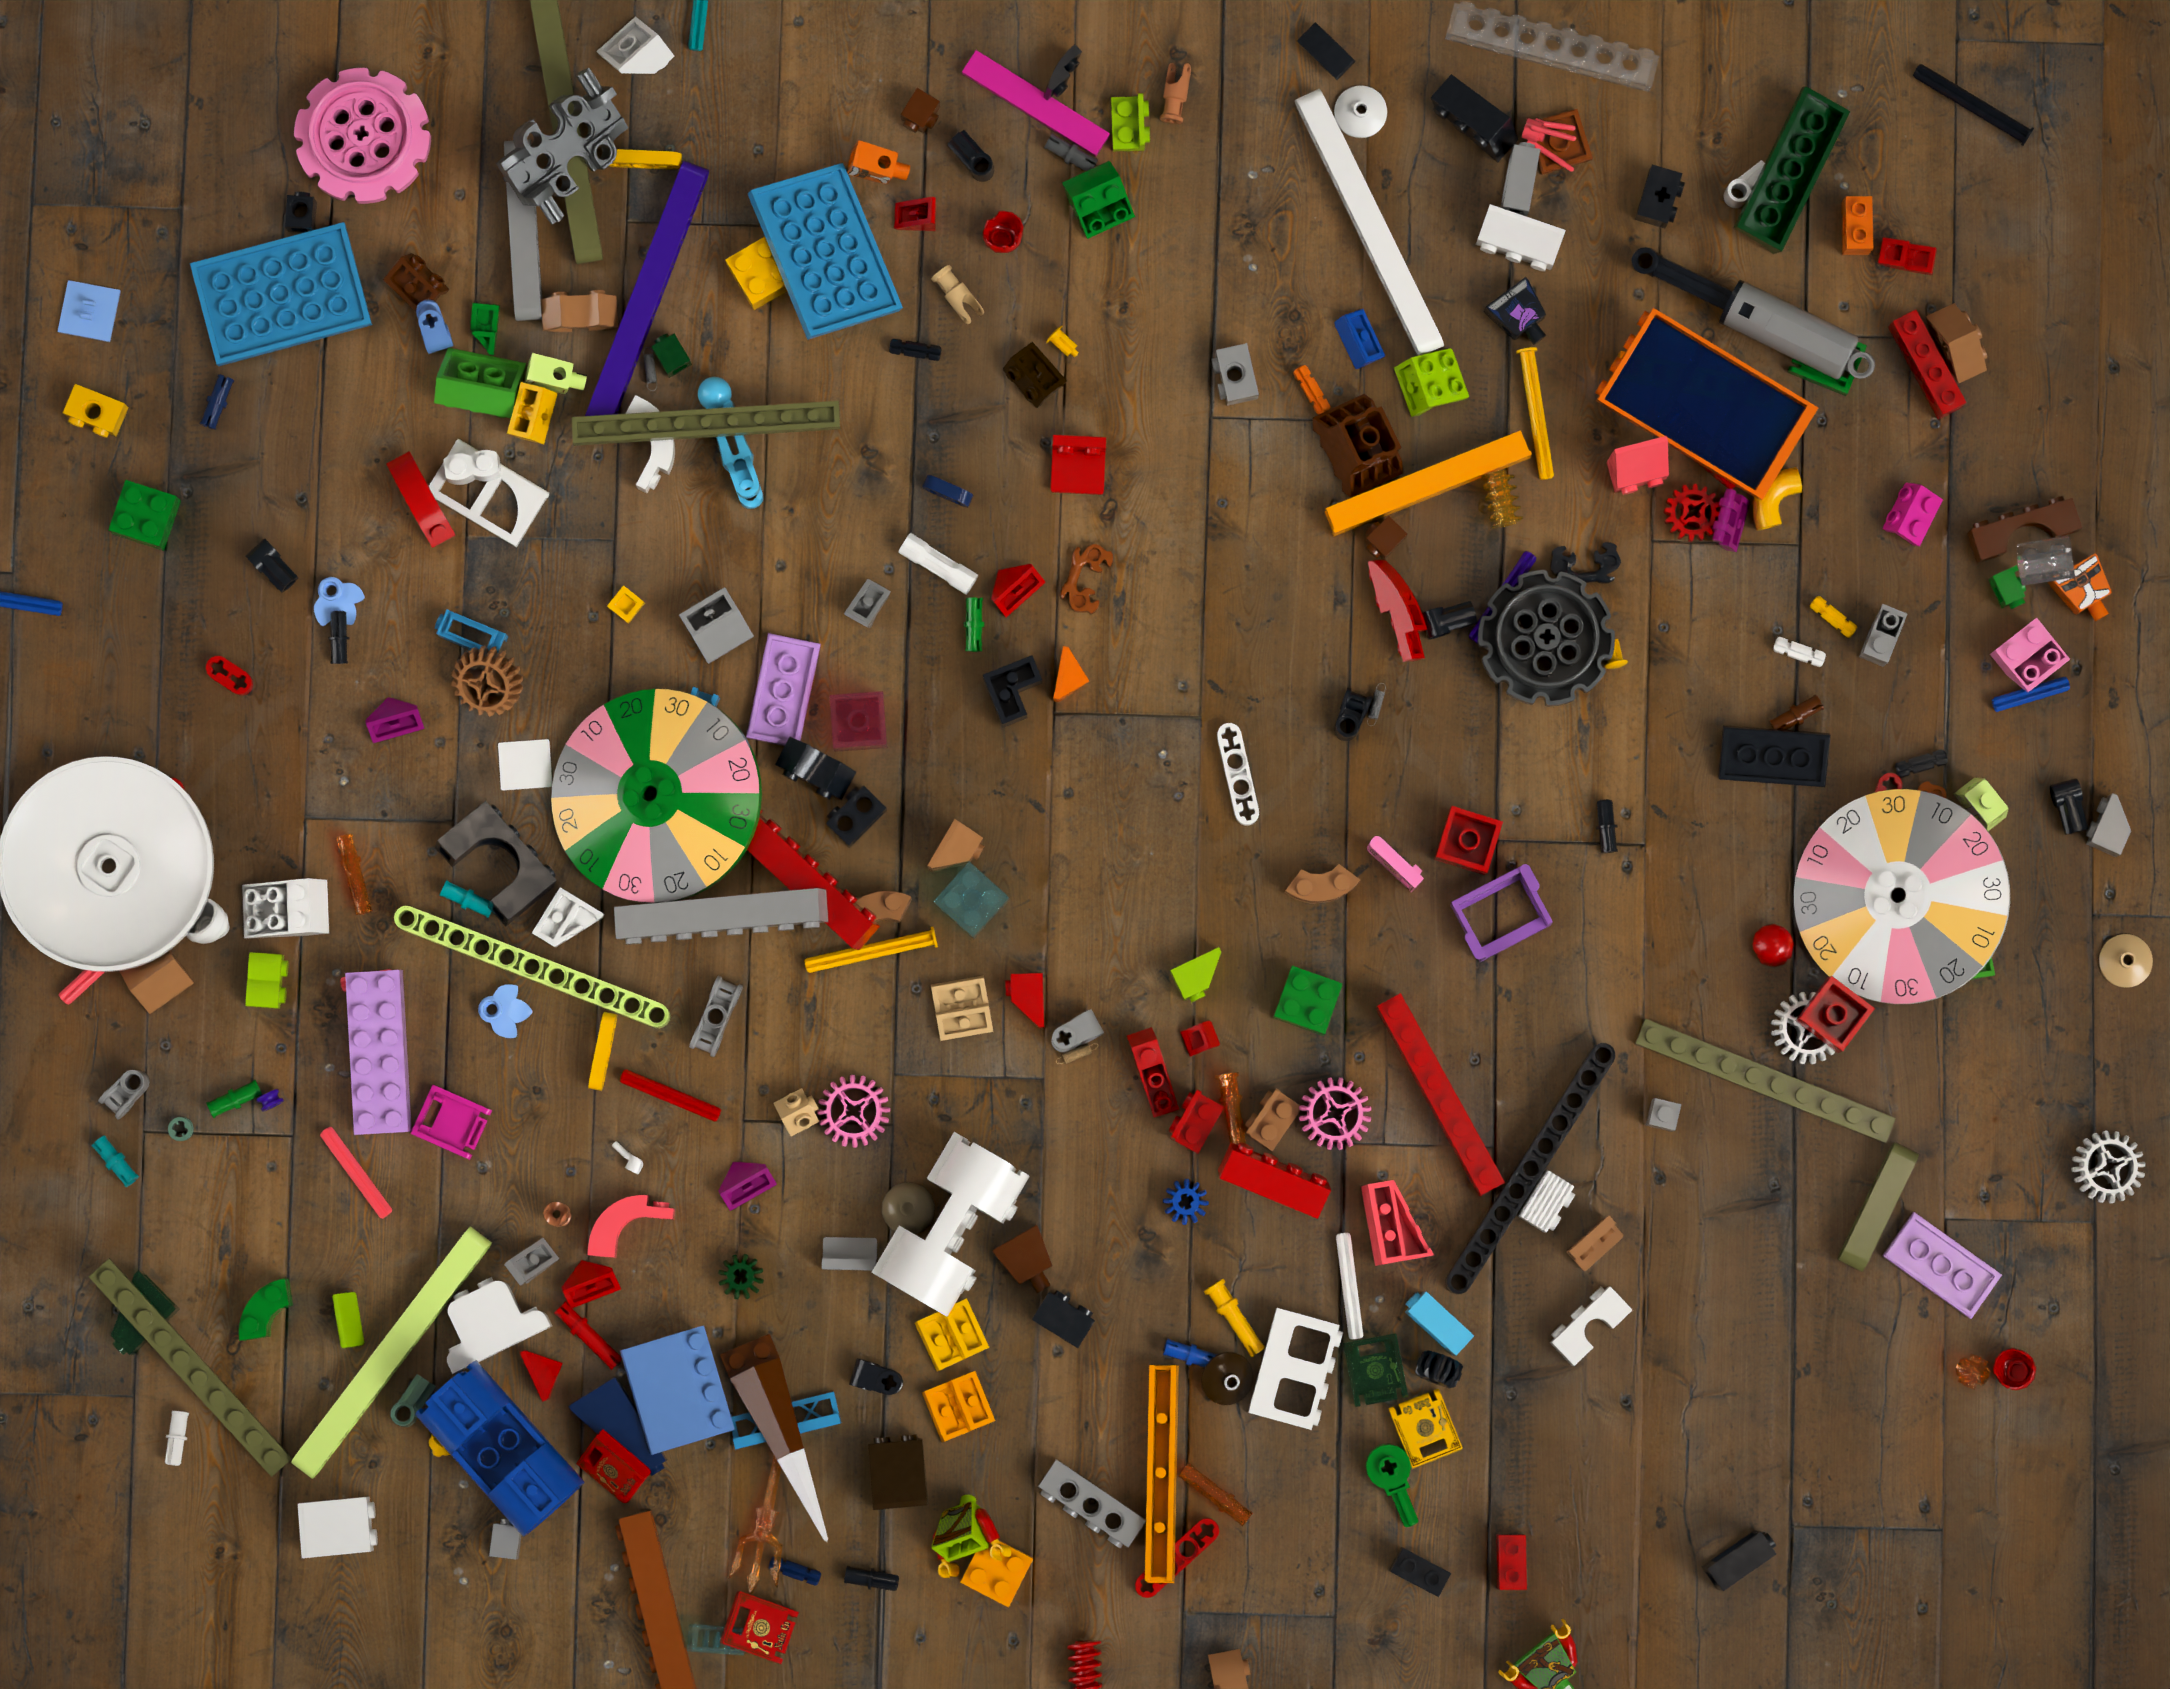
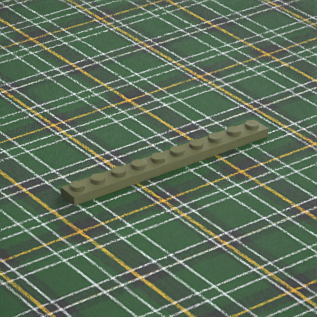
M839 401L572 417L574 446L841 429Z
M1644 1019L1635 1042L1638 1046L1884 1144L1887 1143L1896 1119L1648 1019Z
M110 1258L89 1276L94 1284L271 1477L292 1459L290 1454Z

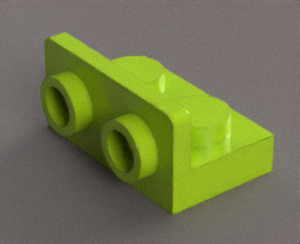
M1138 93V96L1111 97L1113 152L1145 151V143H1150V127H1144V117H1149V101H1143V93Z

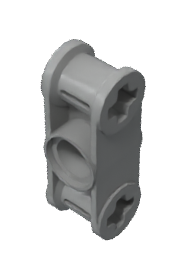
M717 976L709 996V1001L701 1021L694 1032L689 1048L694 1049L696 1047L710 1053L711 1057L716 1056L723 1039V1033L733 1008L738 1002L743 985H734L722 980L721 976ZM721 988L730 991L732 994L721 991ZM714 1009H719L723 1013V1020L719 1024H713L709 1019V1014ZM701 1038L711 1042L712 1044H708L706 1042L701 1041Z

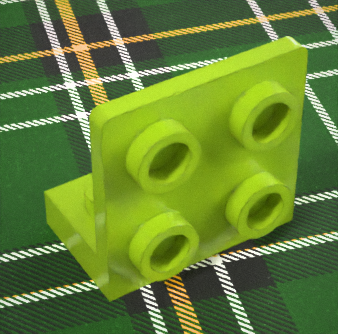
M1451 348L1411 357L1394 367L1411 417L1419 416L1433 407L1465 400L1469 397Z

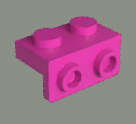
M1906 482L1899 491L1892 510L1886 517L1883 529L1887 532L1896 533L1910 544L1920 547L1943 499L1920 484Z

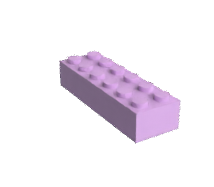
M403 970L345 973L354 1135L412 1131Z

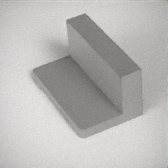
M825 1237L823 1239L822 1270L873 1271L877 1264L876 1238Z

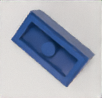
M1364 309L1343 315L1334 322L1355 369L1362 368L1385 357Z

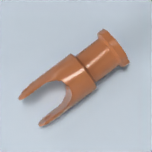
M1170 63L1163 95L1165 99L1164 111L1160 115V120L1170 124L1183 123L1181 114L1183 103L1187 99L1191 66L1189 63L1184 64L1182 76L1175 83L1176 66L1174 63Z
M560 1202L549 1203L543 1211L546 1221L556 1227L567 1225L572 1217L570 1208ZM556 1210L560 1211L561 1215L559 1218H555L553 1214Z

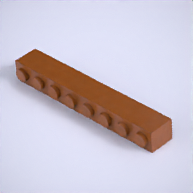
M652 1510L618 1519L619 1524L615 1525L619 1541L624 1540L626 1551L622 1552L625 1567L631 1568L633 1577L629 1578V1584L632 1594L637 1593L640 1604L635 1605L639 1620L644 1619L646 1630L642 1631L645 1646L651 1647L653 1657H649L652 1673H657L659 1683L655 1684L656 1689H697Z

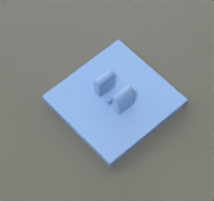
M68 280L57 332L110 342L121 290Z

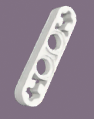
M1226 723L1219 728L1217 740L1234 815L1241 825L1250 826L1257 821L1259 808L1242 734L1237 725ZM1225 729H1230L1233 733L1236 732L1237 736L1233 737V745L1235 747L1239 744L1240 749L1224 752V748H1229L1228 740L1221 737V735L1225 734ZM1232 754L1241 756L1243 760L1242 766L1238 769L1231 768L1227 763L1228 757ZM1238 780L1246 781L1249 786L1248 792L1244 795L1237 794L1233 789L1234 783ZM1251 796L1252 801H1247V806L1249 810H1254L1255 814L1251 815V820L1246 821L1245 817H1240L1239 813L1243 812V804L1241 802L1237 805L1236 799L1244 800Z

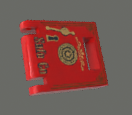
M604 1429L594 1438L576 1463L622 1503H628L651 1473L650 1469Z
M737 1591L720 1644L777 1664H782L783 1659L774 1655L775 1652L786 1653L795 1626V1622L787 1620V1617L789 1615L797 1618L799 1612ZM740 1607L749 1610L741 1635L732 1632Z

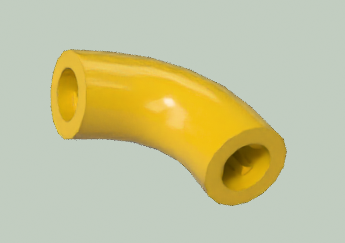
M1797 467L1781 470L1763 500L1754 497L1753 519L1757 531L1782 525L1779 513L1781 500L1786 496L1802 492V483Z

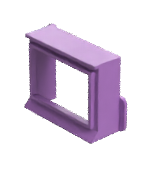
M1523 864L1451 902L1450 906L1466 934L1465 940L1474 957L1479 959L1480 962L1552 925L1553 921L1537 893L1539 883L1529 865ZM1520 880L1539 918L1481 947L1462 910Z

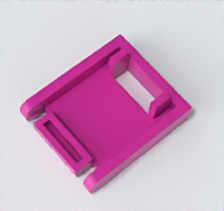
M432 1085L411 1134L470 1160L472 1155L463 1150L465 1146L475 1150L488 1120L479 1117L481 1112L485 1115H491L492 1110ZM433 1100H436L443 1104L432 1128L423 1125V1122Z

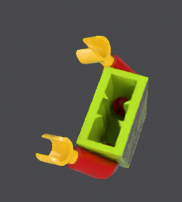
M972 1495L961 1496L958 1506L946 1509L942 1513L938 1528L933 1534L932 1549L936 1551L938 1560L942 1562L938 1567V1574L943 1578L957 1577L959 1575L960 1569L958 1564L950 1563V1561L988 1549L989 1543L992 1545L990 1549L992 1559L1002 1561L1000 1551L1005 1557L1011 1556L1010 1547L1000 1545L998 1540L1000 1536L989 1513L976 1504L977 1500Z

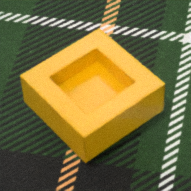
M623 586L607 607L629 624L645 602Z

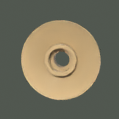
M2130 934L2112 937L2103 945L2099 954V967L2103 976L2110 983L2118 987L2128 988L2139 985L2149 976L2153 965L2152 953L2148 945L2139 937ZM2125 955H2129L2132 958L2130 965H2126L2123 962Z

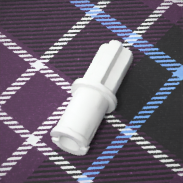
M172 1411L169 1435H166L168 1443L165 1464L179 1466L182 1460L184 1440H187L185 1433L189 1413Z

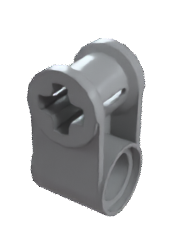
M1092 1009L1055 1029L1051 1042L1055 1050L1065 1053L1104 1034V1031ZM1060 1033H1063L1064 1036H1070L1068 1045L1065 1046L1063 1042H1057Z
M126 1071L115 1084L103 1093L98 1102L107 1105L115 1113V1118L119 1120L148 1089L149 1077L143 1071ZM133 1075L139 1076L141 1080L139 1088L135 1090L129 1085V1079Z

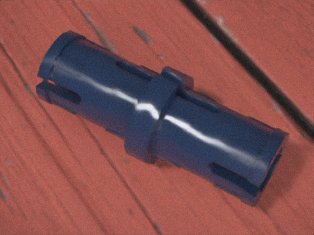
M221 374L217 376L218 378L211 396H208L206 399L208 404L199 423L204 427L208 425L209 429L216 430L223 408L226 409L227 407L226 399L234 383V380L229 377L225 381V376Z

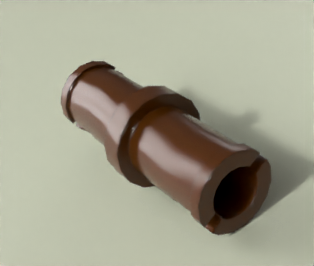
M1815 694L1797 706L1793 704L1789 707L1790 710L1769 720L1773 729L1787 730L1796 724L1800 726L1804 723L1805 719L1824 710V707Z

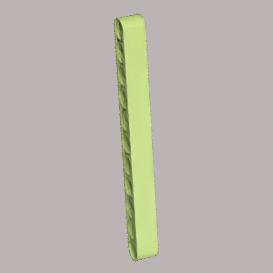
M402 906L395 912L394 921L396 925L413 935L648 1026L663 1028L670 1021L669 1010L659 1002L411 906ZM405 912H412L414 914V921L409 926H404L401 923V917ZM435 921L439 924V931L437 934L430 936L426 933V926L428 923ZM456 931H462L464 934V941L460 945H453L451 943V936ZM480 941H487L489 943V951L484 955H478L476 952V945ZM510 950L514 953L513 962L508 965L502 964L500 959L502 953ZM531 960H536L539 963V970L535 974H528L525 969L526 964ZM555 970H562L564 972V980L559 984H553L550 979L552 972ZM585 979L590 985L588 991L583 994L577 993L575 989L576 983L579 980ZM605 989H611L614 992V999L610 1003H603L600 999V995ZM630 999H637L640 1006L635 1013H628L626 1011L625 1005ZM660 1008L665 1013L664 1019L659 1023H654L650 1018V1014L654 1009Z
M469 1227L294 1456L291 1461L294 1466L311 1479L320 1472L492 1245L491 1241L474 1228Z

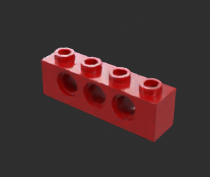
M1915 309L1894 320L1888 328L1937 419L1939 420L1962 408L1967 402L1917 310Z

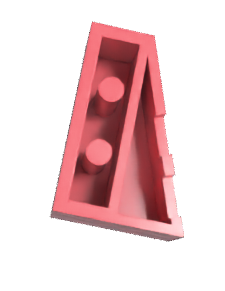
M1394 1180L1361 1186L1375 1266L1434 1255L1431 1248L1425 1242L1419 1226L1416 1225L1410 1214V1209Z

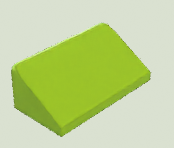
M349 1292L333 1295L340 1346L342 1348H350L364 1345L356 1293Z

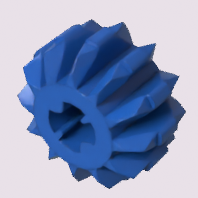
M1189 1179L1184 1180L1183 1189H1181L1180 1183L1175 1181L1174 1186L1177 1192L1175 1193L1172 1189L1167 1188L1166 1192L1173 1196V1198L1163 1199L1165 1204L1172 1203V1207L1165 1209V1213L1169 1214L1175 1210L1177 1213L1172 1217V1221L1176 1222L1179 1215H1182V1225L1187 1224L1188 1215H1190L1193 1223H1196L1198 1220L1194 1212L1196 1211L1201 1216H1204L1206 1212L1198 1207L1199 1205L1208 1206L1209 1201L1206 1200L1199 1201V1197L1207 1194L1206 1190H1202L1197 1194L1195 1191L1200 1185L1198 1182L1193 1185L1192 1189H1189ZM1184 1194L1187 1195L1186 1198L1191 1196L1193 1199L1190 1203L1191 1208L1185 1210V1206L1181 1208L1178 1204L1181 1201L1180 1196Z

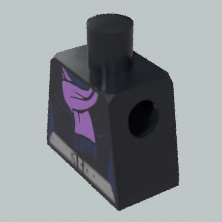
M1526 277L1488 304L1484 309V313L1513 340H1517L1523 334H1526L1533 345L1546 337V334L1538 325L1545 318L1546 313Z

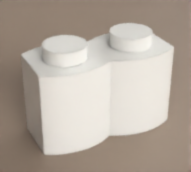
M481 450L470 456L460 453L452 454L443 459L446 479L454 485L468 484L475 479L479 481H493L502 476L500 457L495 451Z

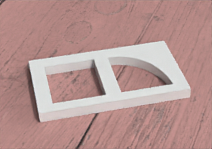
M458 439L455 441L448 456L459 453L470 456L479 450ZM443 462L429 485L435 499L517 548L542 505L549 497V492L501 464L502 476L496 480L487 481L469 510L439 492L447 480ZM501 481H504L513 490L518 505L517 521L511 534L480 516Z

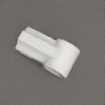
M1762 160L1728 185L1723 196L1725 203L1729 207L1740 208L1746 203L1765 164ZM1731 190H1741L1743 198H1735Z

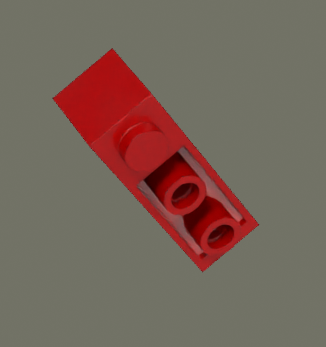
M1152 1027L1127 1035L1153 1117L1179 1110L1158 1040Z

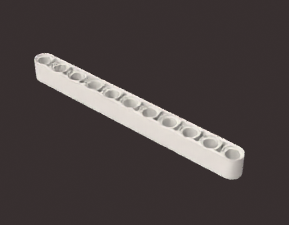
M1317 89L1296 99L1295 104L1415 352L1420 356L1443 347L1442 337L1320 89Z

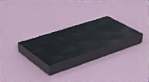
M1723 725L1718 779L1825 787L1831 735L1830 733Z

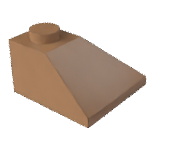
M954 819L927 865L928 870L935 873L969 864L973 858L978 860L985 848L981 844L983 837Z

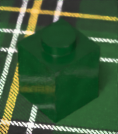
M666 333L658 337L654 341L655 345L651 346L669 378L692 365L675 333L670 336Z

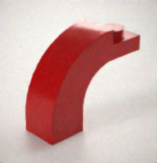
M410 451L386 463L431 547L433 548L455 536L451 525Z

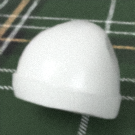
M208 899L197 922L186 935L187 938L192 942L201 944L211 943L222 938L228 933L230 928L227 914L219 904Z

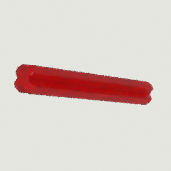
M627 1069L621 1074L620 1082L714 1122L719 1119L721 1114L719 1107Z

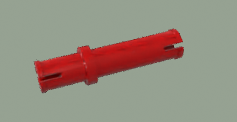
M567 1301L554 1312L571 1329L570 1333L573 1336L576 1334L610 1370L622 1360V1357L587 1323L588 1320L585 1317L582 1318Z

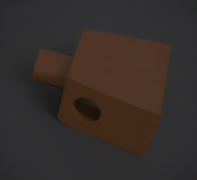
M1037 1225L992 1250L1019 1285L1030 1280L1036 1293L1051 1286L1043 1271L1052 1267V1263Z

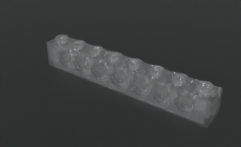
M1461 1L1460 4L1454 3L1445 36L1447 40L1647 92L1652 87L1660 56L1654 55V51L1650 49L1639 48V50L1628 48L1629 45L1623 42L1614 41L1613 44L1604 42L1602 37L1596 35H1588V37L1577 35L1578 32L1573 29L1563 28L1558 30L1552 28V25L1546 22L1538 21L1536 24L1527 22V19L1523 16H1504L1496 9L1486 8L1481 10L1475 8L1474 4ZM1478 20L1482 23L1483 28L1473 30L1469 26V22ZM1499 26L1505 27L1508 30V35L1500 37L1495 33L1494 29ZM1529 33L1533 36L1534 41L1529 44L1524 43L1520 35ZM1548 40H1555L1560 48L1550 50L1546 46V42ZM1579 46L1584 49L1585 55L1577 57L1572 53L1571 49ZM1606 53L1611 61L1606 64L1601 63L1597 59V55ZM1632 60L1636 64V69L1627 70L1623 66V61Z

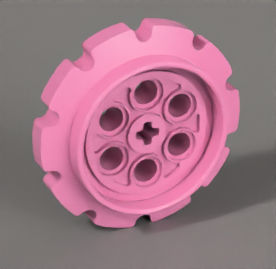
M352 68L340 71L337 82H331L328 78L324 79L307 95L306 98L310 103V107L305 110L300 109L295 121L294 137L297 141L303 142V145L296 150V153L308 177H320L318 186L322 191L342 201H345L349 195H355V199L359 204L376 203L386 200V192L393 189L396 193H401L418 177L419 173L415 165L418 162H426L430 151L431 135L429 131L422 130L423 125L428 123L429 119L417 94H405L407 85L404 81L385 71H380L377 76L371 77L367 68ZM364 106H374L373 112L370 115H362L361 110ZM340 114L349 115V119L345 124L336 123V118ZM390 121L394 123V128L390 132L381 131V127L385 122ZM363 131H366L368 137L365 136L360 141L357 135H362ZM337 139L344 141L341 149H331L333 141ZM382 147L389 148V154L386 157L379 158L376 156L378 149ZM354 157H364V163L361 166L354 167L351 165Z

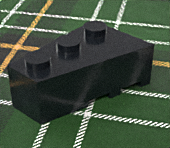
M1452 74L1430 97L1434 105L1433 110L1440 118L1444 120L1447 118L1459 132L1469 137L1497 163L1519 140L1509 116Z

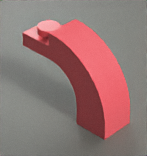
M648 1195L630 1196L613 1203L595 1222L589 1238L587 1255L616 1258L619 1235L629 1222L643 1217L674 1220L675 1209L669 1208V1203L653 1201V1207L649 1206Z

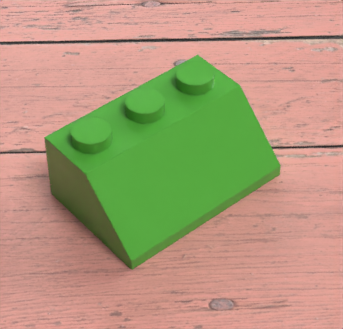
M448 348L436 377L434 403L446 407H456L472 412L496 415L500 418H511L520 383L523 382L526 363Z

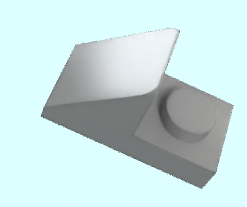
M867 579L846 609L844 615L871 628L876 615L888 599L891 591Z
M542 1238L508 1260L504 1265L521 1286L524 1283H529L559 1260V1257L546 1240Z

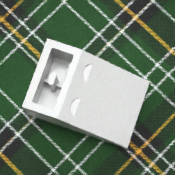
M306 878L242 885L244 938L308 936L329 933L327 880Z

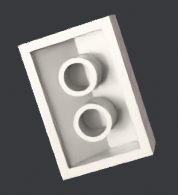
M1490 204L1476 245L1481 246L1480 250L1486 253L1495 254L1499 252L1506 255L1505 258L1512 262L1520 263L1522 260L1531 263L1530 267L1533 269L1545 271L1546 269H1552L1566 230Z

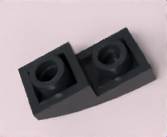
M1316 22L1297 40L1336 80L1356 62Z
M1076 44L1064 54L1055 67L1045 90L1044 98L1046 100H1049L1053 95L1059 97L1068 88L1069 73L1080 64L1078 59L1082 51Z

